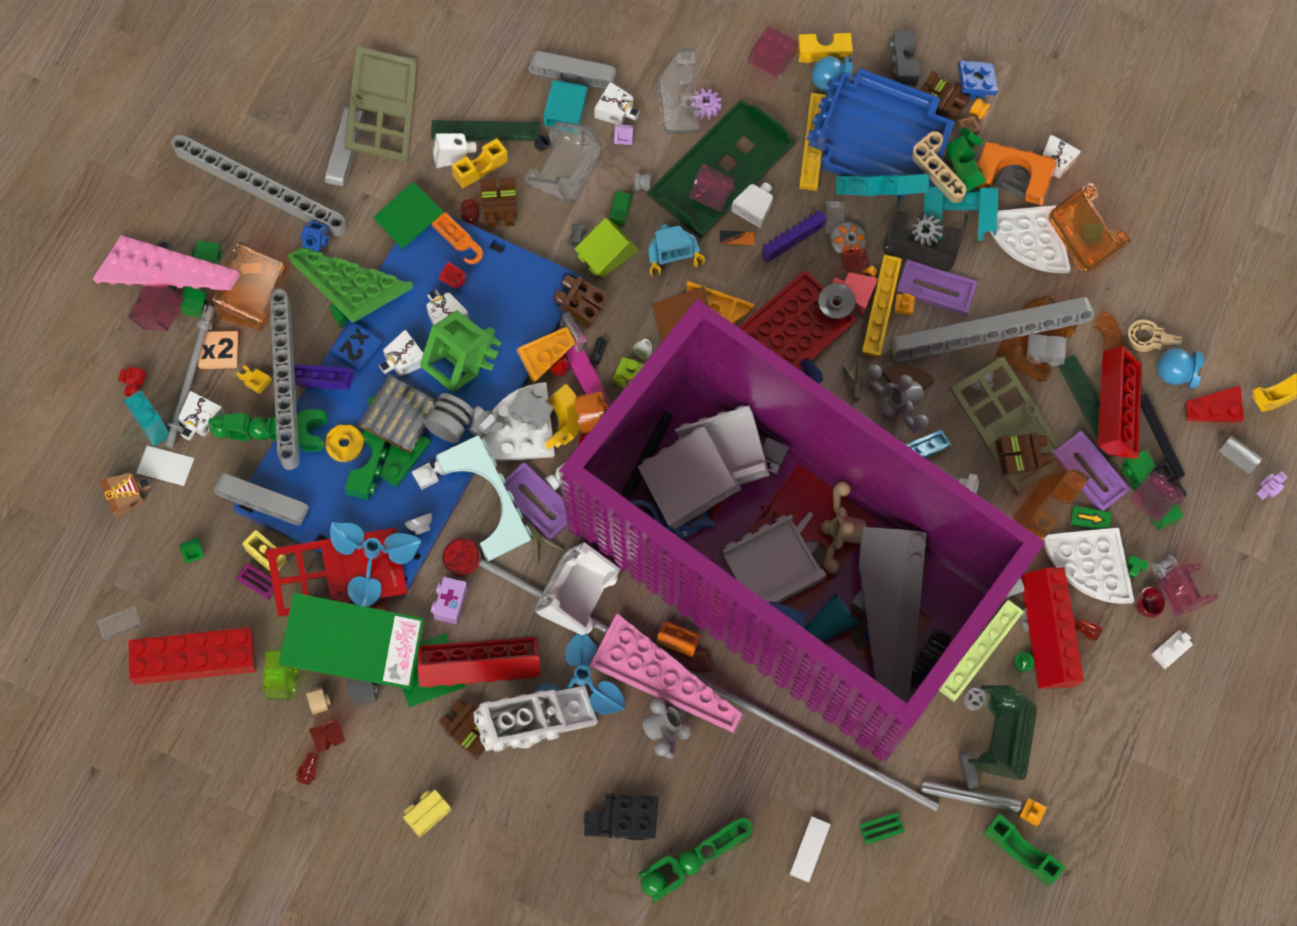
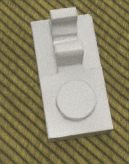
M1179 630L1151 655L1166 669L1193 645L1190 641L1191 637L1186 632L1183 634Z

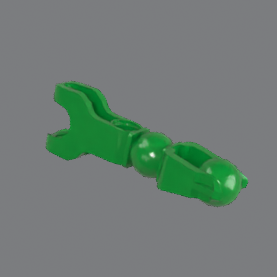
M305 409L297 415L300 449L306 452H319L323 450L324 442L318 436L309 435V433L315 426H322L327 423V413L322 410ZM245 413L217 415L208 420L211 434L219 439L228 438L249 442L251 438L259 441L268 438L271 441H277L276 417H269L267 419L258 416L251 419Z
M740 818L703 841L698 848L695 846L694 849L683 850L677 859L666 856L651 865V867L640 871L637 877L642 878L640 885L642 891L646 895L653 897L652 903H655L664 896L681 888L685 883L684 878H686V875L692 876L697 874L701 870L702 865H705V862H711L749 841L752 836V823L746 818ZM743 828L747 832L739 834L737 830ZM706 846L713 849V854L709 857L703 856L701 853L702 849ZM671 864L673 872L678 875L679 880L667 887L665 876L657 870Z

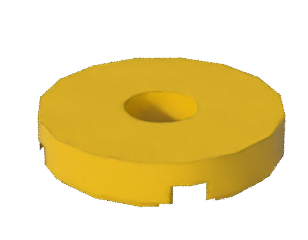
M337 425L329 431L325 439L326 451L336 461H352L363 451V436L359 429L353 425ZM343 439L350 441L346 447L340 446L339 443Z

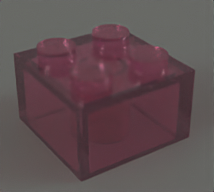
M767 26L750 51L749 64L780 79L796 55L798 42Z
M144 286L128 318L144 330L168 331L184 298L169 286Z

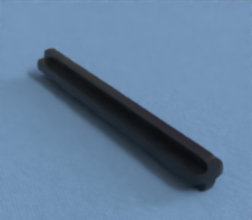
M1143 394L1141 395V409L1165 459L1176 476L1175 479H1181L1185 476V472L1148 395Z
M663 412L622 491V494L632 497L642 478L638 466L645 459L653 457L672 420V414Z

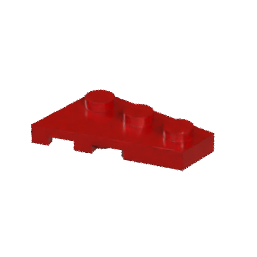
M1241 386L1188 400L1184 404L1186 421L1242 423L1244 420Z

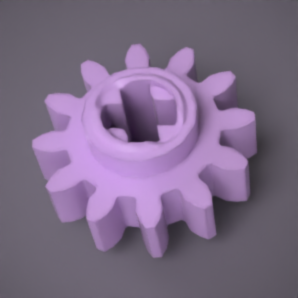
M703 88L701 89V94L695 91L694 97H691L690 110H694V116L700 114L701 119L707 116L709 120L711 114L716 117L717 112L721 111V98H717L718 93L711 94V89L705 92Z
M1282 471L1276 476L1273 473L1260 483L1262 488L1256 494L1262 500L1269 495L1272 498L1284 489L1285 486L1282 483L1288 477Z

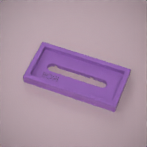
M907 260L896 294H911V296H915L917 301L967 316L977 281ZM919 279L925 283L944 289L947 288L957 292L959 296L954 297L913 283V280Z
M1082 431L1052 453L1053 457L1099 511H1104L1131 490ZM1074 453H1078L1087 462L1088 466L1103 484L1107 486V492H1103L1075 459Z
M525 462L505 479L506 484H504L506 491L510 490L515 500L512 502L514 507L519 508L522 515L529 522H532L547 539L552 541L567 527L563 499ZM521 485L527 487L556 515V519L550 520L519 490V487Z

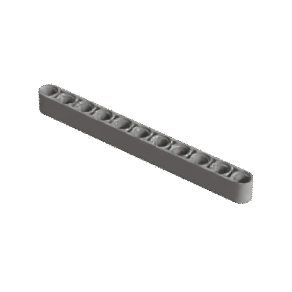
M177 135L172 139L173 149L179 158L308 223L313 220L329 225L328 233L333 236L340 237L346 233L345 220L341 214L184 135Z
M277 289L270 295L277 454L282 466L287 470H292L299 465L292 314L287 293L282 289Z
M1077 298L897 336L890 340L889 346L895 361H905L1091 321L1095 314L1088 298Z

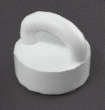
M643 339L634 345L633 350L640 359L646 360L652 355V344L648 339Z

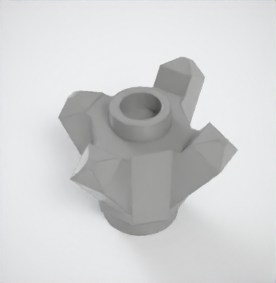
M477 406L473 409V421L469 431L475 436L479 435L480 439H482L488 433L504 429L505 425L503 422L498 423L495 420V412L490 410L485 412L480 406Z

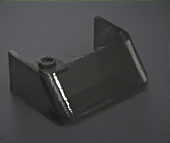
M897 195L883 243L884 253L942 271L950 270L954 265L969 213H965L960 229L949 227L943 232L941 240H938L937 243L932 240L931 246L927 242L925 245H922L920 241H915L916 235L912 234L913 230L907 229L908 217L904 213L897 211L901 195Z

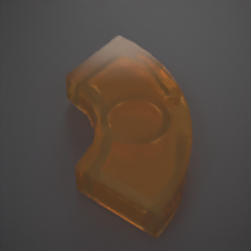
M1102 310L1094 328L1103 336V350L1107 351L1122 345L1124 346V336L1118 322L1109 313Z

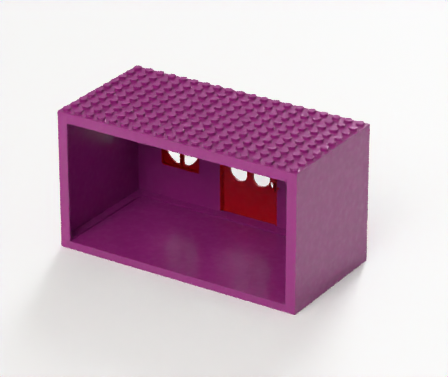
M698 299L559 470L568 531L573 536L583 538V542L592 548L598 549L599 553L609 560L610 558L621 571L624 572L626 570L631 574L630 577L634 581L644 583L649 592L654 595L656 593L663 597L662 601L669 606L674 605L678 608V613L683 617L693 619V623L702 630L705 628L709 631V635L714 640L724 642L726 644L725 647L729 651L739 653L744 662L758 667L757 671L760 674L773 678L774 684L781 689L785 687L790 691L789 694L794 699L804 701L809 710L814 713L816 711L823 715L822 719L830 725L834 723L839 727V732L846 737L850 735L856 740L855 743L859 747L869 749L874 758L879 761L884 760L885 762L917 722L1045 544L1036 535ZM739 406H749L753 411L761 442L765 443L768 437L789 447L785 462L778 476L769 473L770 476L739 485L741 490L724 499L720 504L710 508L713 513L708 518L716 523L714 528H702L699 532L684 540L651 518L645 510L639 509L631 503L632 501L641 500L658 506L656 501L653 502L643 476L632 497L622 494L663 412H668L673 417L653 457L659 454L661 449L675 444V441L679 439L675 429L680 428L681 425L696 423L701 418L715 417L720 412H730ZM845 481L851 486V491L847 496H841V507L847 510L848 517L864 519L866 526L870 528L900 529L926 533L920 611L913 665L934 629L938 628L947 632L951 636V642L925 680H920L912 674L908 703L906 704L876 682L875 674L873 673V660L868 656L870 653L869 642L863 650H858L853 644L851 630L821 642L804 629L835 593L849 608L853 617L859 616L867 622L866 617L850 608L861 589L862 583L861 574H859L858 569L860 543L844 542L841 549L835 550L833 559L841 564V569L837 574H829L823 568L826 574L825 580L808 588L802 594L779 603L808 613L804 628L735 579L722 556L724 546L731 542L737 543L741 541V538L748 533L753 535L759 532L758 529L766 524H769V526L774 524L775 520L783 515L788 517L792 514V521L797 527L811 512L813 516L800 532V535L805 544L811 541L819 542L827 551L829 545L833 542V537L821 531V524L825 520H833L836 517L833 508V489L836 484Z

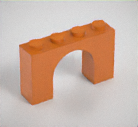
M986 142L978 165L982 168L987 181L976 188H992L997 173L1003 167L1019 165L1024 167L1031 175L1025 201L1043 206L1056 169V159L1050 156L1036 155L1031 151H1020L1015 147H1004L995 142Z

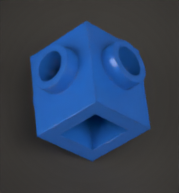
M313 220L306 224L301 233V239H303L302 247L318 252L326 247L329 243V225Z

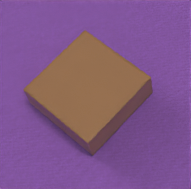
M975 116L963 118L957 122L960 130L964 126L974 134H980L981 132Z

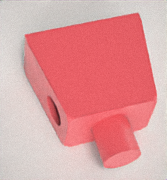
M849 272L845 281L834 278L832 284H844L852 290L856 300L853 311L863 316L878 279Z

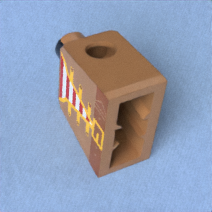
M132 473L99 480L110 509L116 519L143 504L144 500L141 492L151 489L147 478L136 482Z

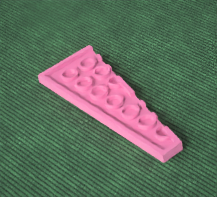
M121 235L93 277V280L97 284L109 282L110 285L125 283V285L142 284L143 286L152 287L172 285L177 286V288L192 286L194 289L209 287L215 290H231L240 274L238 271Z
M616 614L590 666L656 698H661L665 702L714 725L735 733L743 714L725 699L721 698L709 686L700 681L698 677L690 673L662 648H659L647 636L638 631L632 624L628 623L621 615Z

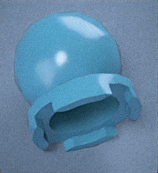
M831 56L818 60L811 71L812 81L815 86L824 91L827 82H832L833 77L841 78L842 73L849 74L847 82L850 83L852 79V57H844L842 62Z
M1179 348L1169 349L1158 358L1156 365L1158 376L1170 385H1181L1186 382L1188 388H1197L1201 380L1198 372L1199 367L1203 368L1204 354L1194 351L1190 356L1185 350Z

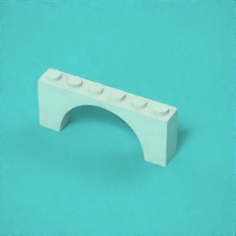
M478 435L436 455V460L444 475L458 471L476 473L487 479L498 492L501 501L499 524L494 533L479 544L486 560L489 562L528 543L531 540L530 536L532 534L527 525L524 526L521 521L523 515L520 509H515L512 503L515 501L510 490L506 491L504 487L506 482L501 473L498 474L495 469L497 464L494 457H489L486 451L488 445L485 439H480Z

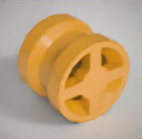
M978 98L969 112L976 114L982 120L989 112L991 105L989 103L985 104L983 99Z

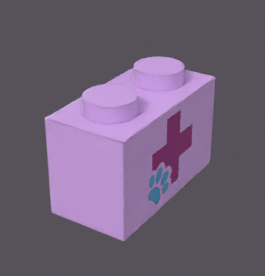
M443 577L442 583L439 582L436 594H439L438 599L433 601L431 608L435 620L458 625L468 589L467 582Z

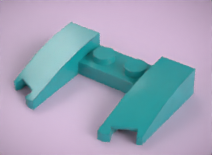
M929 186V192L925 193L924 215L926 214L928 219L931 215H934L935 220L939 219L941 221L939 225H942L943 210L979 211L978 241L984 240V233L993 231L994 236L997 235L999 188H980V192L966 191L962 202L953 203L938 187Z

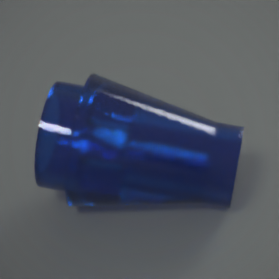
M809 357L799 363L803 373L819 384L824 380L823 373L813 364Z

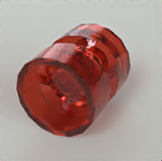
M336 718L325 722V726L319 724L309 729L318 753L328 750L330 745L338 746L346 742Z

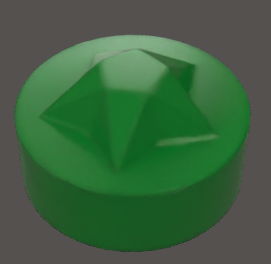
M1020 652L1014 658L1013 665L1017 671L1027 673L1034 666V658L1027 652Z

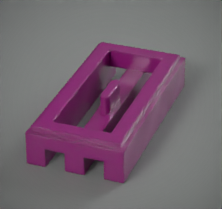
M247 562L236 577V580L269 601L271 595L274 594L273 585L272 587L268 586L246 571L249 569L272 584L271 577ZM243 575L252 580L253 582H255L256 584L260 585L264 589H266L268 592H264L263 590L259 589L252 583L242 578Z

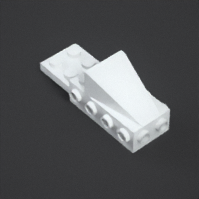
M585 686L560 691L541 690L530 695L521 694L515 698L509 699L506 697L495 702L487 701L481 703L479 708L473 713L474 722L480 732L481 743L486 751L494 750V752L502 751L508 746L527 749L535 743L542 741V739L553 740L558 738L562 732L590 727L598 723Z

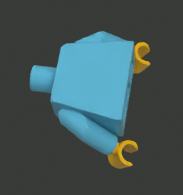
M668 224L662 225L660 230L655 232L656 238L651 240L648 247L649 262L652 263L650 267L651 277H653V270H658L659 276L661 275V269L657 262L659 264L693 257L694 254V267H698L697 260H700L702 265L704 264L705 257L699 254L700 249L694 235L684 231L680 226L670 228Z

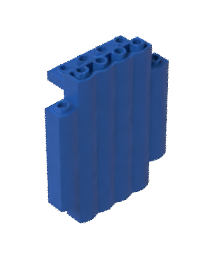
M860 68L857 74H853L850 83L847 82L849 74L842 73L841 78L833 77L832 82H827L824 90L827 93L826 98H821L818 106L821 109L820 114H815L812 124H815L814 130L810 129L806 140H809L808 146L826 152L821 160V163L824 164L823 170L839 176L925 174L913 162L912 153L914 146L933 131L939 132L943 136L941 149L936 153L942 159L955 121L935 114L940 101L939 97ZM936 140L930 141L933 145L939 144ZM922 151L916 152L919 156L925 155ZM934 164L928 165L931 169L937 168ZM929 179V186H932L933 182ZM906 194L893 196L903 199Z

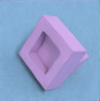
M615 124L614 144L632 145L633 125Z

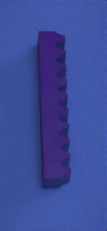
M816 210L815 216L810 214L809 219L805 217L803 223L799 221L797 226L792 225L791 230L786 229V234L781 232L780 238L775 236L774 241L770 239L768 245L763 244L762 258L768 263L825 227L827 217L822 212Z
M294 364L295 387L299 386L300 388L303 386L309 388L311 386L313 389H316V387L322 389L324 387L327 390L329 388L336 390L337 388L340 391L342 389L349 391L355 374L352 368Z

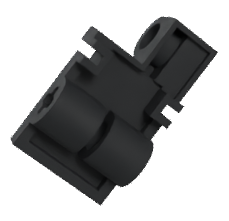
M606 793L604 813L597 811L584 812V835L612 838L613 835L615 838L623 837L630 840L655 839L658 797L617 795L616 798L612 793Z

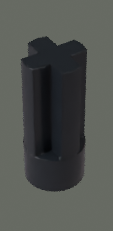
M603 337L597 338L589 359L590 363L600 364L608 340Z

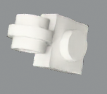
M435 462L434 469L428 463L412 471V475L421 490L439 481L436 474L443 475L438 462Z

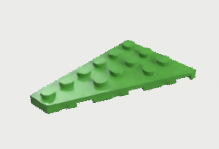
M301 247L288 254V260L352 323L413 289L410 281L397 280L396 276L386 275L374 269L360 268L359 264L349 263L337 257L323 256L322 252L312 251L305 247Z

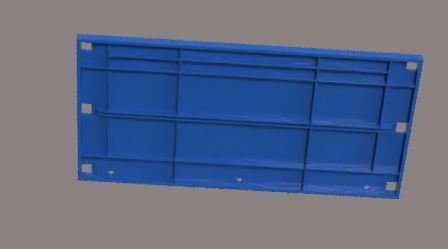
M451 215L449 216L483 250L481 261L476 264L466 263L464 258L472 260L476 258V252L471 248L465 251L456 250L432 227V223L405 248L402 249L395 243L379 271L386 275L396 276L397 280L410 281L413 289L355 322L382 340L383 346L361 372L329 351L320 366L352 368L355 374L349 391L344 389L340 391L337 388L336 390L331 388L327 390L324 387L322 389L318 387L313 389L310 386L306 388L296 404L297 415L305 409L322 410L327 413V423L322 426H315L309 433V435L318 436L324 442L323 450L319 452H306L299 448V465L295 469L287 470L281 464L277 454V441H274L249 483L306 504L309 509L301 526L291 524L257 510H253L250 513L242 509L243 505L238 503L233 507L235 513L298 544L314 542L319 535L331 539L330 528L332 522L356 524L363 530V533L396 527L397 533L413 535L421 540V544L416 552L421 556L417 560L413 558L408 563L402 564L404 576L408 578L405 583L407 593L475 473L467 471L452 472L446 475L438 473L436 476L439 481L421 490L412 475V471L428 463L434 469V464L437 462L436 455L476 437L469 431L473 420L470 421L469 426L464 427L465 433L458 443H450L439 438L425 426L421 435L429 439L431 445L397 488L382 479L381 476L377 477L375 481L377 484L374 495L371 494L370 500L347 495L345 486L350 471L360 469L370 461L372 456L371 448L364 443L363 451L356 459L349 462L336 461L326 451L325 439L332 428L343 424L353 425L363 435L364 428L360 427V423L369 410L368 397L378 395L389 376L437 401L440 394L448 393L461 399L472 409L480 406L485 412L487 410L492 412L505 397L523 388L530 378L517 349L556 332L566 313L558 309L557 302L552 299L558 288L565 293L568 289L560 284L564 276L569 275L575 279L579 276L584 280L583 276ZM493 243L504 248L502 254L491 249V244ZM447 262L466 273V284L459 289H453L438 279ZM433 290H437L440 296L450 293L467 310L469 320L483 331L491 327L495 330L494 337L501 342L500 347L496 345L490 346L491 349L499 351L496 359H485L488 363L494 364L493 369L488 370L481 367L475 379L454 393L423 368H419L404 376H398L394 369L384 374L379 367V364L386 361L383 352L384 348L405 330L424 353L433 326L426 307L431 302L428 294ZM350 320L347 321L336 341L352 323ZM444 357L432 365L451 380L455 365ZM343 439L340 441L339 445L342 447H346L349 445L350 441L348 439ZM388 442V445H387L388 452H389L390 446H391V444H392V443H390V442ZM384 459L382 460V463H381L382 469H383V466H384V463H385V460H384ZM429 513L432 514V522L429 525L431 530L416 535L414 531L409 530L405 525V522ZM321 548L312 550L322 555Z

